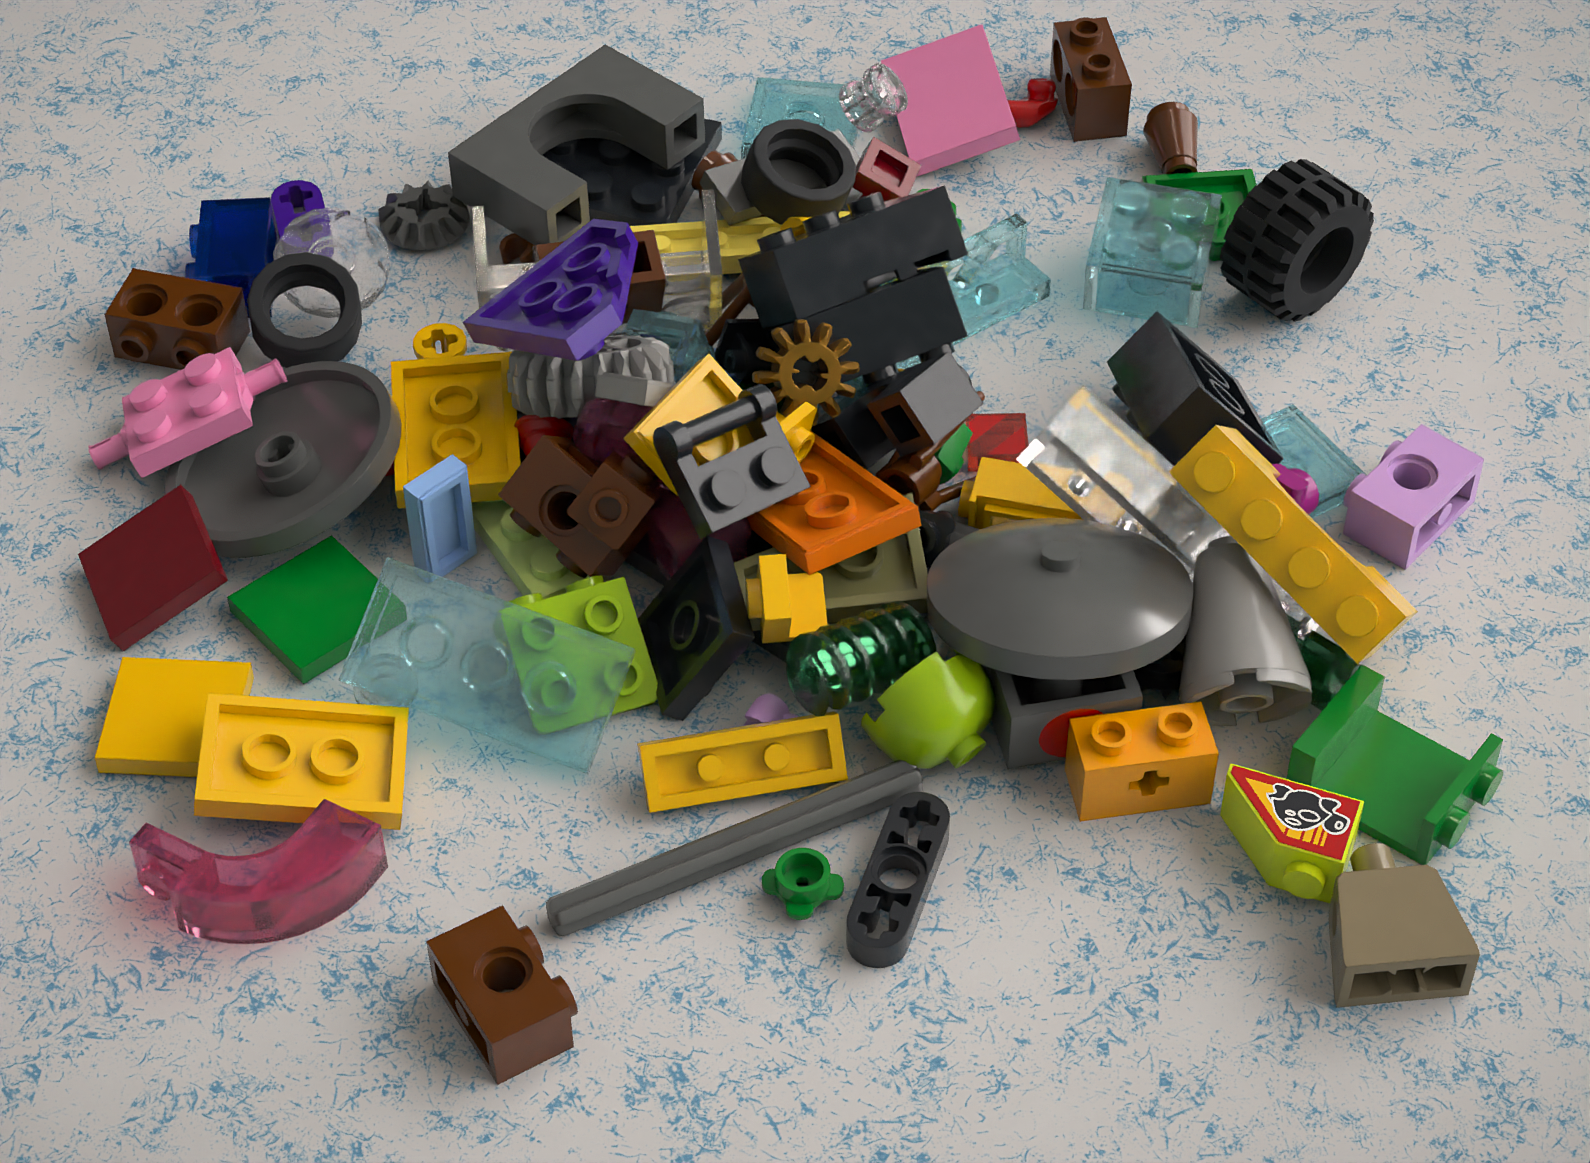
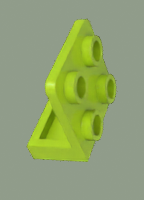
M603 576L585 578L566 586L567 593L543 599L541 593L524 595L504 604L506 610L499 612L493 625L500 650L510 649L534 729L542 735L553 734L649 706L657 700L658 682L625 577L604 582Z

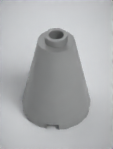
M1232 536L1214 539L1208 543L1207 549L1196 556L1192 584L1191 623L1186 633L1178 695L1179 702L1185 704L1201 701L1209 725L1237 726L1236 714L1257 712L1259 723L1275 721L1296 714L1309 706L1312 701V680L1272 577Z

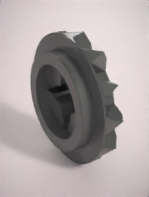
M429 180L422 187L414 188L409 184H405L402 193L387 194L385 206L378 209L380 229L383 235L393 244L412 250H430L448 245L457 240L466 231L470 221L467 204L453 197L450 184L433 188ZM421 210H429L427 216H424L423 222H419L418 215Z

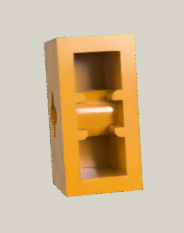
M1201 701L1072 718L1069 720L1065 773L1079 821L1211 804L1219 752Z

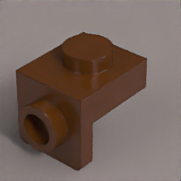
M613 450L569 506L567 513L611 549L617 550L656 502L664 488L654 482L658 476L641 458L632 453H627L623 458Z

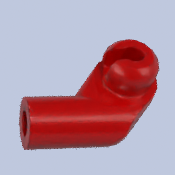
M1033 78L1027 84V97L1021 100H1008L1017 128L1031 127L1055 110L1058 98H1054L1056 84L1052 79Z

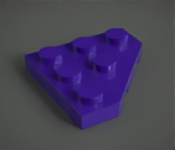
M592 219L463 321L473 342L573 361L584 360L596 354L604 346L605 342L603 339L623 323L638 242L627 222Z

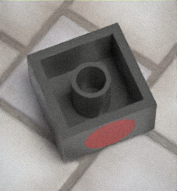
M983 665L993 685L995 705L992 723L1007 769L1066 760L1069 720L1072 718L1132 711L1142 708L1143 695L1133 670L1094 679L1051 680L1019 676Z

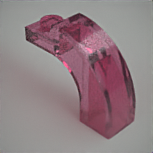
M326 799L322 800L301 827L287 840L271 849L256 854L226 856L211 853L147 822L129 841L139 883L154 897L164 901L171 899L179 930L195 937L228 944L268 943L302 935L319 928L356 904L388 868L381 825Z

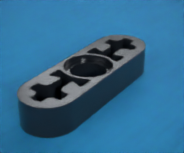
M926 792L908 793L896 799L890 807L846 920V946L848 952L854 960L864 966L871 968L892 966L898 963L908 951L949 841V809L940 798ZM917 821L927 822L929 825L922 827L917 839V848L908 845L909 828H914ZM902 868L911 871L918 880L908 888L894 889L886 886L880 880V876L887 870ZM880 909L888 912V931H883L879 939L868 937L867 933H873L880 918Z

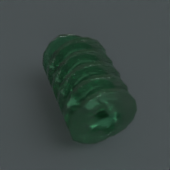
M901 601L887 602L877 609L862 611L858 616L846 617L836 624L823 625L816 631L804 632L791 641L786 655L788 683L796 700L806 711L815 716H825L828 707L833 710H842L852 701L863 702L873 693L883 694L905 673L928 656L937 652L936 643L929 626L912 606Z

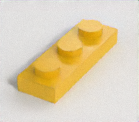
M835 711L637 743L646 806L649 813L848 780L839 714Z

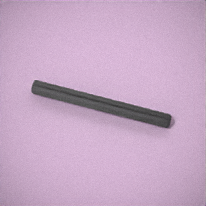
M897 760L550 897L546 901L549 922L558 936L569 935L889 807L896 799L905 794L922 792V774L917 766L910 765L904 760Z

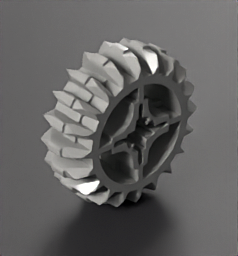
M621 334L607 336L603 339L605 342L604 346L596 354L580 361L515 350L510 353L509 369L507 372L508 392H511L512 407L527 415H537L540 418L551 416L558 419L566 417H578L579 419L584 417L603 418L608 415H625L630 412H643L646 409H652L653 407L595 397L598 374L603 375V372L674 383L673 360H670L669 345L653 337L643 338L640 335L623 336Z

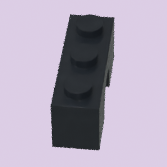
M948 351L856 390L853 398L845 397L837 403L841 410L837 417H831L824 413L818 418L817 424L812 426L811 431L867 470L894 449L902 457L936 444L984 403L973 388L968 373Z

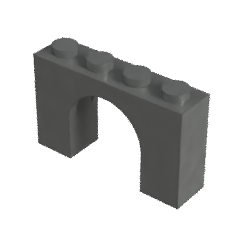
M605 44L448 152L453 197L535 246L566 241L590 222L587 182L542 155L551 148L567 141L582 138H601L621 143L668 170L705 143L704 98Z

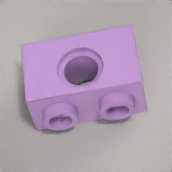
M1421 424L1403 442L1399 440L1394 441L1385 451L1380 464L1368 475L1361 473L1352 481L1343 501L1344 506L1348 507L1343 534L1406 570L1474 503L1484 458Z

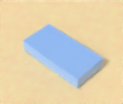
M453 454L403 486L415 574L428 585L435 583L477 554L467 465Z

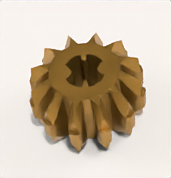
M798 319L795 320L793 327L794 342L782 328L777 327L771 331L772 338L780 350L776 353L771 349L759 347L756 351V356L761 360L772 362L771 371L759 370L752 374L753 382L759 384L774 383V387L770 391L774 395L776 403L785 398L780 409V414L785 417L789 416L804 402H808L817 408L813 426L817 424L819 417L817 404H820L829 416L837 417L841 410L832 395L836 392L841 396L854 397L856 389L851 385L840 383L841 374H855L859 372L860 368L858 362H839L838 360L852 346L847 338L836 340L827 347L832 335V326L830 324L821 323L816 328L811 339L810 327L807 321ZM799 358L808 362L817 361L820 371L812 373L818 376L817 382L812 387L801 382L794 383L792 379V373H799V370L793 368L794 363Z

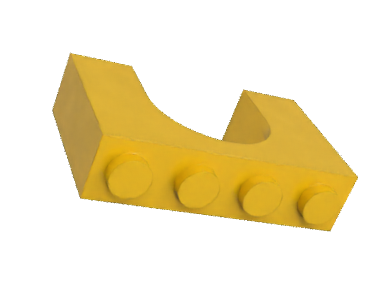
M1215 425L1169 471L1172 477L1357 664L1377 652L1418 612L1373 566L1366 567L1354 559L1294 501L1276 480L1281 474L1237 429Z

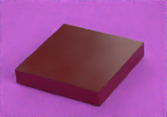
M181 484L78 554L109 638L122 651H125L228 581L195 500Z

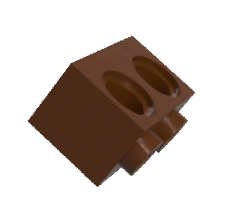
M1083 17L1073 21L1054 22L1050 76L1056 84V93L1073 142L1127 136L1132 83L1107 17Z
M132 268L104 314L115 358L178 370L184 369L191 360L200 355L216 354L229 347L237 356L250 333L242 288Z

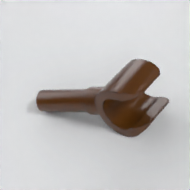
M515 233L509 234L501 240L499 249L503 267L508 268L510 263L519 257L523 273L534 266L535 245Z

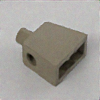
M1381 843L1367 844L1356 849L1350 857L1353 871L1343 872L1336 877L1329 907L1328 921L1336 1008L1469 995L1480 952L1437 869L1427 864L1396 867L1390 848Z

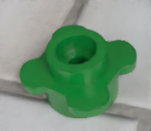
M795 848L785 852L778 859L775 869H768L764 872L762 876V889L766 894L776 895L786 905V914L790 918L805 920L813 915L814 908L826 900H837L843 895L844 880L838 874H831L829 861L819 851L811 848ZM802 883H804V884H809L808 886H805V887L797 886V884H802Z

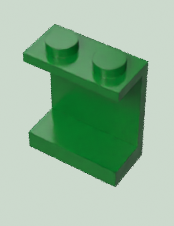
M1361 665L1292 746L1286 779L1364 801L1358 830L1415 862L1426 865L1442 845L1448 849L1456 845L1469 822V810L1476 802L1485 806L1495 794L1504 773L1503 770L1496 767L1503 739L1491 733L1473 757L1468 760L1379 712L1378 706L1385 676Z

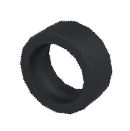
M800 119L778 120L763 127L754 139L742 167L741 184L748 200L764 216L782 225L790 217H814L832 210H837L839 214L855 183L856 164L849 148L837 135L822 126ZM789 159L803 163L817 172L825 181L827 188L808 189L796 186L782 178L772 167L770 161Z
M309 252L284 255L267 264L252 282L247 298L252 337L262 353L272 361L276 358L281 367L288 368L318 361L338 362L344 359L357 343L362 326L358 285L348 270L330 257ZM316 287L324 289L336 297L340 306L338 322L332 329L319 336L298 338L285 335L276 329L271 322L270 308L273 301L280 294L292 288Z

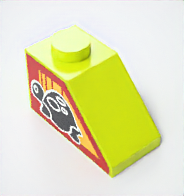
M1230 763L1226 775L1220 816L1268 886L1288 891L1300 898L1316 899L1331 903L1336 877L1346 872L1356 842L1364 801Z

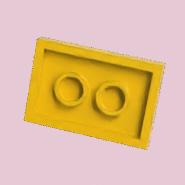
M512 352L391 361L392 399L398 408L402 424L400 444L394 459L395 493L398 509L406 508L403 486L452 454L467 465L471 502L503 500L498 496L499 492L521 465L518 429L514 427L515 421L518 420L517 409L512 407L511 392H508L507 386L509 357Z
M207 693L194 797V816L400 830L409 708Z

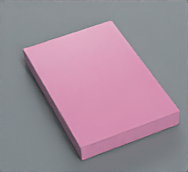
M982 24L881 60L908 157L921 165L917 176L1021 140Z

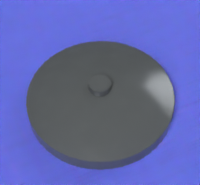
M337 361L304 363L283 369L287 378L286 383H281L255 396L250 409L253 426L171 464L165 480L164 493L167 494L181 484L193 496L217 555L221 557L249 558L268 555L292 548L320 535L347 517L371 495L390 469L398 451L402 426L400 413L386 387L375 374L358 365Z
M1038 518L1011 521L986 527L958 539L943 550L934 560L927 577V614L933 629L939 637L958 653L977 663L1019 676L1051 680H1082L1126 673L1153 663L1173 650L1182 641L1191 623L1193 602L1192 580L1188 571L1177 557L1160 544L1145 536L1100 522L1067 518Z

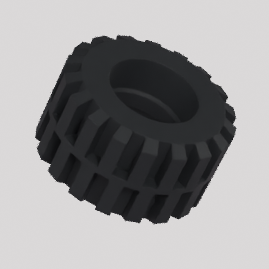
M1299 159L1297 162L1292 160L1286 162L1277 171L1275 169L1272 170L1258 185H1255L1235 212L1234 218L1224 236L1225 243L1221 248L1220 260L1223 263L1220 269L1222 276L1226 278V282L1281 320L1289 321L1291 319L1295 322L1302 320L1307 315L1311 316L1338 294L1360 264L1372 234L1370 231L1374 222V213L1371 212L1372 204L1369 199L1364 197L1365 195L1314 162L1311 163L1307 159Z

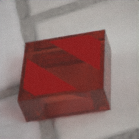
M1025 413L972 414L965 421V425L973 432L966 446L968 472L978 471L981 457L1029 465L1030 454Z

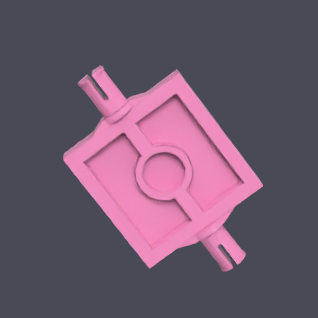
M231 347L216 354L200 355L191 360L184 369L161 380L151 379L135 387L129 395L122 397L125 422L120 429V433L97 444L88 446L90 456L97 468L101 470L105 466L129 455L130 461L140 477H146L252 427L250 409L255 396L281 383H286L287 378L283 368L275 358L273 361L244 374L241 364Z

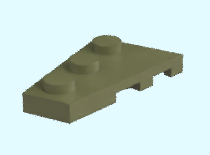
M912 493L904 496L912 503H914ZM919 527L818 571L823 577L827 623L927 613L928 573ZM774 547L734 563L746 608L745 581L746 579L757 577L759 556L782 554ZM786 557L788 574L806 573ZM760 618L750 619L753 631L761 630Z

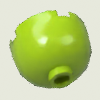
M954 650L956 656L946 662L938 652L933 653L905 673L877 699L885 711L875 722L866 712L861 719V727L876 746L893 761L904 760L920 769H932L948 760L955 769L963 766L986 746V742L980 734L992 720L995 694L992 681L982 664L963 656L956 650Z

